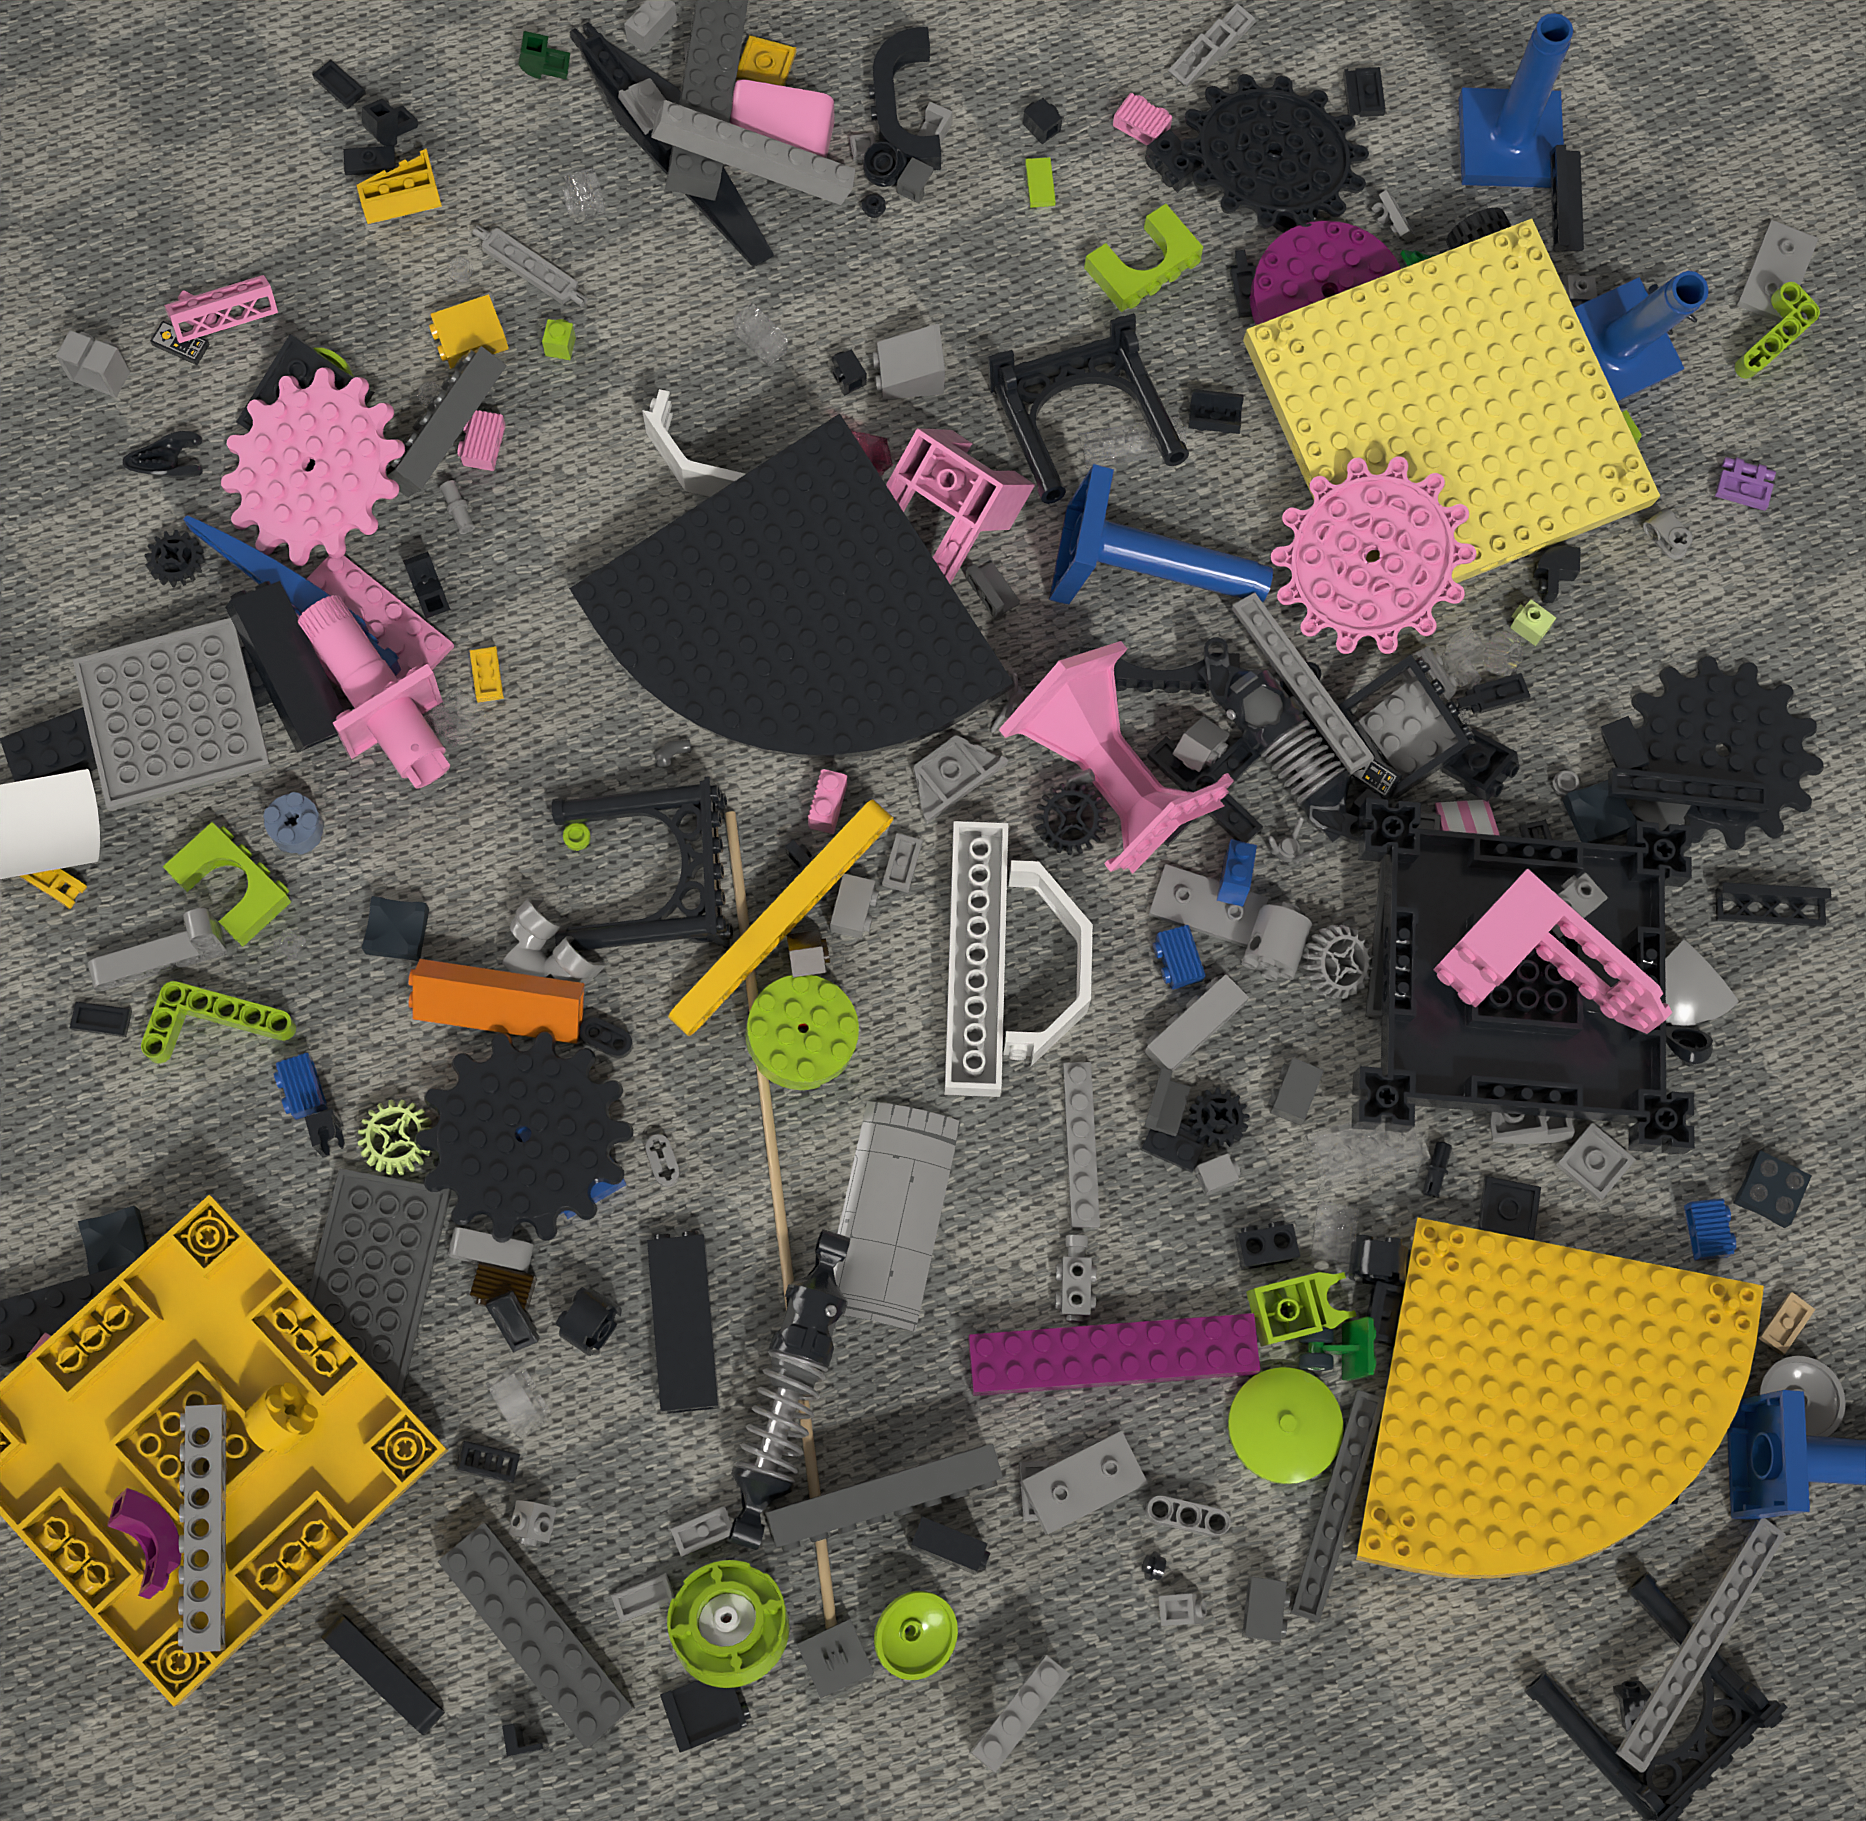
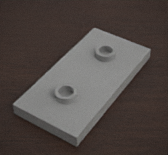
M1771 220L1737 306L1780 322L1783 317L1772 306L1771 297L1776 290L1787 282H1795L1801 285L1819 238ZM1783 293L1785 299L1790 301V297L1786 293Z
M1165 864L1148 916L1179 926L1189 925L1191 930L1247 948L1261 906L1267 905L1269 897L1249 891L1243 907L1217 901L1220 881Z
M1122 1431L1020 1481L1045 1535L1148 1484Z

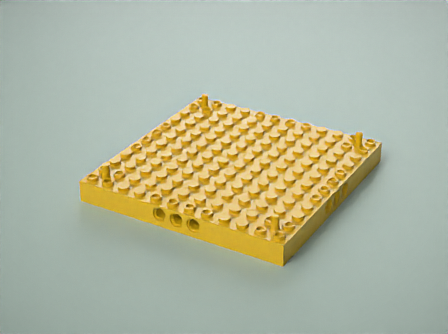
M208 1195L0 1382V1516L173 1707L184 1702L449 1451L211 1195ZM290 1382L296 1386L298 1392L308 1403L317 1409L318 1417L315 1419L313 1429L288 1453L278 1455L280 1451L272 1449L270 1452H267L256 1445L250 1438L246 1430L249 1423L248 1417L245 1419V1413L269 1388ZM222 1404L226 1405L225 1650L183 1653V1646L178 1644L179 1628H183V1615H179L178 1603L179 1597L184 1596V1584L179 1583V1567L184 1565V1553H181L180 1565L169 1574L168 1583L163 1591H159L151 1599L138 1596L146 1565L144 1551L135 1538L125 1532L108 1527V1522L114 1500L126 1488H129L157 1502L173 1520L179 1537L184 1535V1522L181 1523L179 1519L180 1504H184V1492H180L179 1481L180 1474L185 1473V1461L180 1460V1445L185 1443V1431L180 1429L181 1413H185V1406ZM201 1428L196 1433V1441L200 1445L208 1442L210 1433L207 1428ZM206 1458L198 1460L195 1466L196 1472L199 1475L206 1474L210 1468L209 1461ZM205 1488L198 1490L195 1495L198 1505L203 1506L209 1500V1492ZM200 1519L196 1523V1533L201 1537L208 1533L209 1523L205 1519ZM202 1549L196 1553L195 1563L199 1567H204L209 1561V1555ZM203 1580L199 1581L194 1588L195 1594L199 1598H204L209 1592L208 1584ZM202 1611L198 1612L194 1618L196 1627L204 1629L208 1625L209 1618L207 1614Z

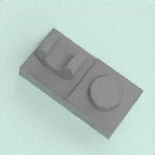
M1387 190L1379 194L1383 203H1376L1371 208L1375 213L1384 210V214L1378 218V221L1381 224H1385L1391 218L1393 224L1390 227L1398 239L1402 237L1406 242L1415 239L1416 235L1394 196Z

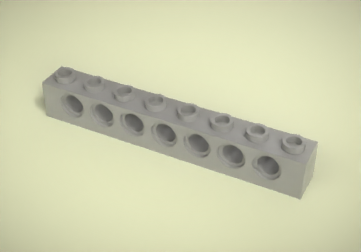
M226 1405L185 1406V1413H181L180 1429L185 1431V1443L180 1445V1460L185 1461V1473L180 1474L179 1481L180 1492H184V1504H180L179 1508L180 1522H184V1535L179 1537V1552L184 1553V1565L179 1567V1583L184 1584V1596L179 1597L178 1603L179 1615H183V1628H179L178 1644L183 1646V1653L225 1650ZM201 1428H207L210 1438L207 1443L200 1445L196 1441V1433ZM201 1458H206L210 1464L208 1472L204 1475H199L195 1469L197 1461ZM205 1488L209 1492V1500L205 1505L200 1506L195 1500V1495L198 1490ZM200 1519H205L209 1523V1531L201 1537L196 1533L195 1525ZM203 1549L208 1553L209 1561L204 1567H199L195 1563V1555L199 1550ZM201 1580L205 1581L209 1586V1592L204 1598H199L194 1591L195 1585ZM200 1611L206 1613L209 1618L208 1625L204 1629H199L194 1623V1618Z

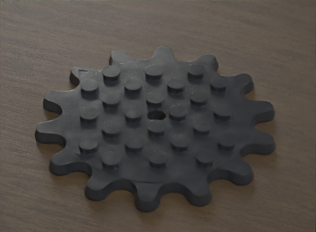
M1242 74L1237 78L1238 91L1236 93L1229 94L1219 87L1209 86L1205 90V99L1211 106V109L1206 112L1189 109L1185 112L1186 125L1196 130L1199 136L1194 139L1183 140L1180 144L1181 153L1183 156L1197 159L1203 164V167L1193 174L1194 185L1201 189L1206 187L1220 189L1224 193L1220 205L1222 211L1226 214H1232L1242 207L1252 209L1257 214L1258 225L1263 229H1268L1274 225L1277 216L1291 218L1296 226L1309 227L1312 225L1309 222H1314L1312 214L1314 210H1323L1332 217H1340L1346 211V204L1340 198L1339 192L1359 193L1366 186L1365 179L1355 174L1350 166L1364 162L1369 156V151L1366 147L1352 144L1345 137V134L1354 129L1356 125L1354 118L1350 115H1329L1324 108L1328 102V95L1324 91L1314 90L1308 96L1297 95L1293 91L1291 79L1287 76H1278L1275 78L1272 87L1262 88L1256 84L1252 76ZM1272 150L1275 152H1279L1280 156L1272 154L1271 152L1268 154V151Z
M1705 656L1699 659L1697 663L1698 672L1694 678L1684 677L1674 667L1662 669L1659 678L1664 686V693L1659 697H1654L1647 693H1637L1631 700L1633 708L1640 712L1644 719L1643 725L1635 729L1649 759L1650 764L1646 765L1647 771L1769 784V810L1766 813L1691 805L1683 818L1685 825L1691 826L1692 843L1695 844L1702 841L1708 830L1717 829L1723 833L1729 848L1739 850L1745 845L1746 830L1754 826L1761 828L1770 838L1776 839L1781 837L1784 833V825L1779 816L1780 811L1783 808L1790 807L1799 812H1806L1812 806V799L1801 788L1800 779L1807 775L1817 776L1824 769L1822 759L1808 754L1802 746L1804 739L1816 733L1817 723L1812 718L1797 719L1792 717L1787 710V705L1794 695L1792 687L1782 684L1773 690L1763 689L1757 682L1758 668L1752 662L1741 664L1737 673L1733 676L1725 675L1720 671L1716 659L1712 656ZM1723 744L1730 752L1729 755L1726 757L1720 756L1716 752L1717 745Z
M543 1031L539 1033L532 1048L526 1051L516 1049L508 1034L499 1033L491 1041L492 1055L487 1061L477 1062L466 1053L455 1055L452 1060V1067L458 1075V1082L454 1088L443 1090L433 1087L425 1093V1103L438 1112L439 1121L435 1127L417 1132L414 1143L420 1150L435 1152L439 1158V1163L433 1171L425 1176L424 1186L430 1192H439L443 1189H451L456 1192L458 1201L452 1210L451 1217L457 1225H466L475 1216L483 1214L492 1220L491 1234L493 1239L499 1243L509 1241L515 1227L523 1222L532 1224L537 1236L541 1240L550 1241L557 1234L556 1222L559 1214L562 1212L572 1211L583 1220H590L595 1217L597 1205L591 1198V1190L595 1184L605 1182L617 1185L622 1182L625 1175L624 1170L610 1159L609 1151L614 1144L629 1141L633 1136L634 1130L630 1123L616 1121L610 1117L609 1107L613 1102L621 1098L623 1087L616 1080H610L601 1084L591 1080L589 1072L596 1059L591 1049H579L574 1056L564 1059L556 1054V1039L551 1032ZM526 1127L531 1130V1137L528 1141L519 1142L516 1139V1133L520 1129Z

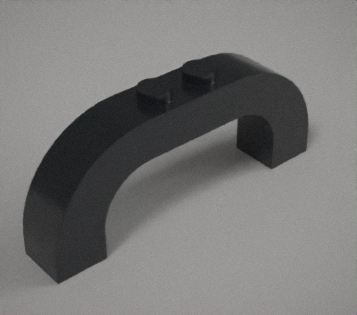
M928 27L905 29L888 38L881 45L873 62V84H868L869 100L874 99L875 106H870L871 121H876L879 141L894 143L898 146L896 149H902L906 155L907 165L913 157L933 167V171L941 170L942 156L939 135H913L902 128L897 118L893 80L896 72L901 67L910 63L930 62Z

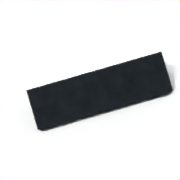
M1556 145L1550 151L1554 252L1583 251L1580 151H1566V145Z

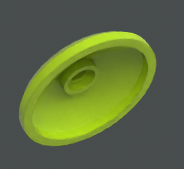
M912 1591L899 1596L885 1608L875 1628L874 1647L880 1663L891 1674L905 1680H919L934 1674L946 1664L954 1651L958 1636L956 1616L950 1605L934 1593ZM911 1625V1630L905 1633L906 1628Z

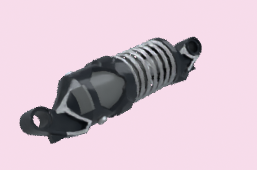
M1219 637L1209 639L1205 643L1203 651L1205 666L1198 671V674L1208 685V691L1213 703L1222 706L1227 716L1243 733L1242 739L1252 751L1256 750L1261 757H1267V763L1276 762L1272 766V770L1276 771L1279 768L1284 770L1278 775V778H1284L1294 769L1297 771L1284 785L1288 787L1302 777L1303 781L1291 790V794H1296L1306 785L1310 787L1297 798V802L1302 804L1300 807L1304 810L1309 824L1316 829L1322 830L1332 843L1341 838L1350 843L1358 844L1360 837L1353 836L1350 832V827L1353 824H1359V817L1346 812V800L1351 774L1348 770H1345L1346 768H1339L1341 765L1340 761L1332 762L1335 754H1326L1328 751L1327 745L1319 746L1322 742L1321 737L1313 738L1316 730H1308L1310 722L1305 720L1303 707L1294 696H1288L1280 686L1279 681L1273 677L1269 670L1243 669L1231 666L1229 664L1226 641ZM1217 645L1222 648L1223 654L1219 657H1213L1209 654L1208 649L1211 646Z

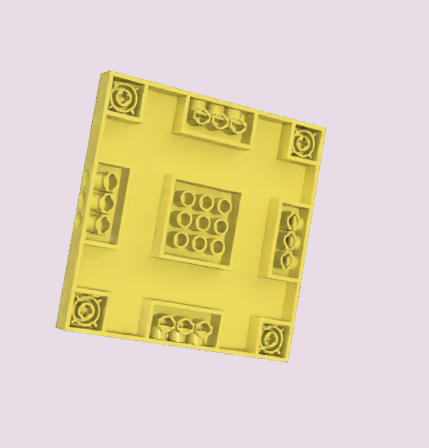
M1533 219L1521 222L1246 330L1243 342L1313 500L1314 495L1309 487L1311 480L1317 476H1323L1333 485L1342 484L1347 479V465L1354 458H1362L1367 464L1368 471L1373 475L1384 473L1393 458L1403 457L1408 462L1407 478L1413 483L1422 482L1432 473H1438L1443 476L1445 486L1439 493L1438 502L1443 507L1463 504L1468 508L1469 518L1455 529L1454 538L1459 543L1471 544L1477 553L1474 561L1468 564H1460L1453 569L1452 579L1455 583L1650 507L1660 497ZM1371 550L1366 556L1367 562H1375L1380 559V552L1378 550Z

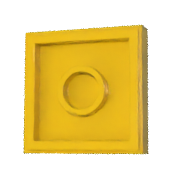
M749 35L738 65L736 81L750 80L785 86L797 52L796 47Z

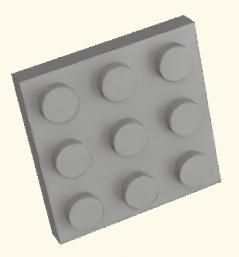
M1413 676L1359 720L1362 727L1395 770L1402 774V779H1405L1458 742L1453 731L1416 676Z

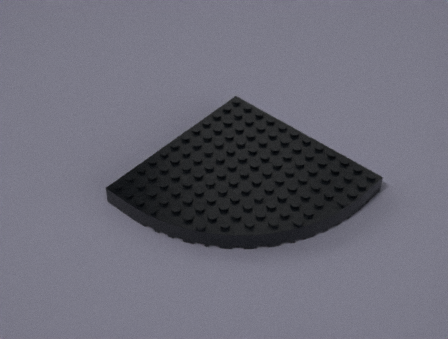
M840 413L569 588L611 653L643 688L672 711L703 730L733 743L767 753L800 758H840L871 755L889 749L900 748L938 732L940 733L969 717L1015 687L1007 671Z

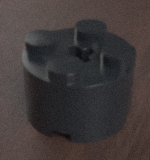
M1357 1235L1356 1241L1351 1243L1348 1278L1355 1281L1357 1276L1362 1278V1284L1373 1285L1376 1281L1395 1285V1281L1400 1280V1284L1404 1285L1406 1283L1408 1248L1402 1245V1239L1386 1237L1385 1241L1373 1240V1237L1369 1235Z
M582 1287L576 1292L573 1298L574 1303L568 1312L564 1311L558 1317L556 1326L560 1328L559 1336L586 1355L591 1356L593 1355L591 1350L595 1348L599 1351L614 1332L617 1323L613 1320L616 1314L621 1317L622 1309L594 1289L586 1290Z

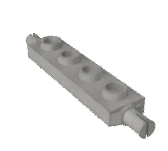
M476 225V228L474 227L472 233L483 240V252L562 305L570 299L581 307L587 303L588 298L577 292L578 282L498 228L488 232L480 225Z

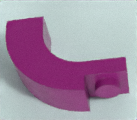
M126 1488L114 1500L108 1527L131 1535L141 1545L145 1554L146 1565L138 1596L151 1599L156 1593L164 1590L169 1580V1574L181 1563L179 1534L169 1514L157 1502L140 1492Z

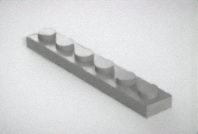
M1091 1062L1063 1063L1071 1229L1100 1228Z

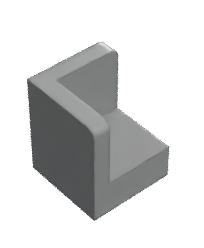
M930 102L926 108L925 122L917 136L939 135L941 145L952 125L953 111Z

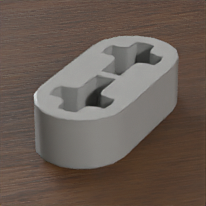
M653 1135L646 1141L645 1149L655 1179L663 1187H672L679 1181L680 1171L671 1144L664 1135ZM659 1141L661 1145L666 1144V1147L662 1148L664 1158L659 1159L656 1151L651 1152L650 1149L654 1148V1142ZM663 1163H667L670 1171L675 1170V1173L671 1174L672 1179L666 1181L665 1177H659L663 1173L661 1166Z

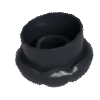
M877 142L873 143L866 150L863 170L866 178L872 184L879 187H890L897 184L899 177L907 166V159L902 149H896L898 148L896 144Z

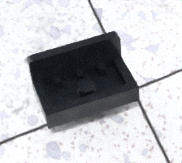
M1193 389L1189 407L1188 428L1199 431L1207 430L1225 434H1240L1244 396L1235 393Z

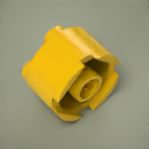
M286 1382L283 1385H275L269 1388L248 1408L245 1413V1419L248 1417L249 1423L246 1430L250 1438L261 1449L267 1452L273 1449L280 1451L278 1455L288 1453L313 1429L318 1412L298 1392L294 1384Z

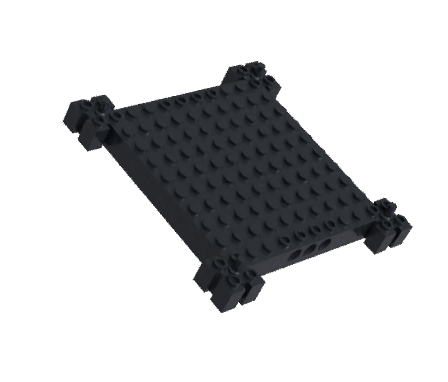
M1366 798L1359 808V829L1366 830L1359 838L1358 860L1380 862L1385 856L1381 1068L1360 1066L1353 1073L1352 1095L1361 1096V1098L1352 1106L1351 1128L1374 1130L1382 1122L1385 1123V1131L1407 1133L1415 1126V1106L1635 1123V1125L1628 1128L1629 1151L1652 1152L1661 1146L1662 1153L1684 1155L1695 1148L1694 1126H1686V1120L1694 1116V1093L1672 1091L1666 1095V1020L1646 1034L1617 1022L1614 1018L1607 1017L1594 1000L1584 997L1580 993L1579 987L1571 980L1563 978L1559 974L1558 968L1550 961L1543 960L1537 954L1535 948L1477 1007L1465 1003L1459 997V992L1451 985L1448 986L1441 982L1437 977V973L1433 970L1527 869L1557 895L1565 890L1562 885L1573 875L1580 878L1584 873H1587L1608 898L1584 919L1660 986L1663 995L1660 997L1662 1004L1666 1003L1665 886L1682 887L1692 878V857L1684 856V853L1692 847L1691 826L1669 824L1663 831H1659V823L1637 821L1627 831V846L1417 828L1421 821L1420 802L1399 801L1394 808H1388V800ZM1552 929L1549 931L1551 935L1607 985L1613 987L1620 981L1618 978L1611 977L1597 959L1587 956L1582 950V946L1574 939H1570L1565 935L1559 938ZM1586 1010L1597 1011V1012H1602V1013H1600V1014L1591 1013V1012H1587Z

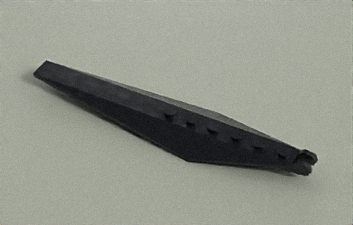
M589 22L582 26L587 39L578 29H572L570 31L571 40L580 49L616 121L667 175L672 145L651 138L653 129L649 130L648 134H644L618 96L620 90H628L630 86L649 78L667 101L679 105L681 91L609 43ZM722 166L720 185L715 201L685 194L752 267L774 256L724 166Z

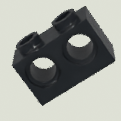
M1285 1221L1269 1223V1228L1258 1229L1257 1226L1241 1228V1233H1238L1235 1237L1241 1271L1297 1261L1300 1258V1252L1294 1225H1285ZM1274 1237H1284L1287 1241V1247L1284 1249L1278 1248L1274 1244ZM1251 1240L1257 1242L1260 1251L1258 1253L1249 1252L1246 1248V1242Z

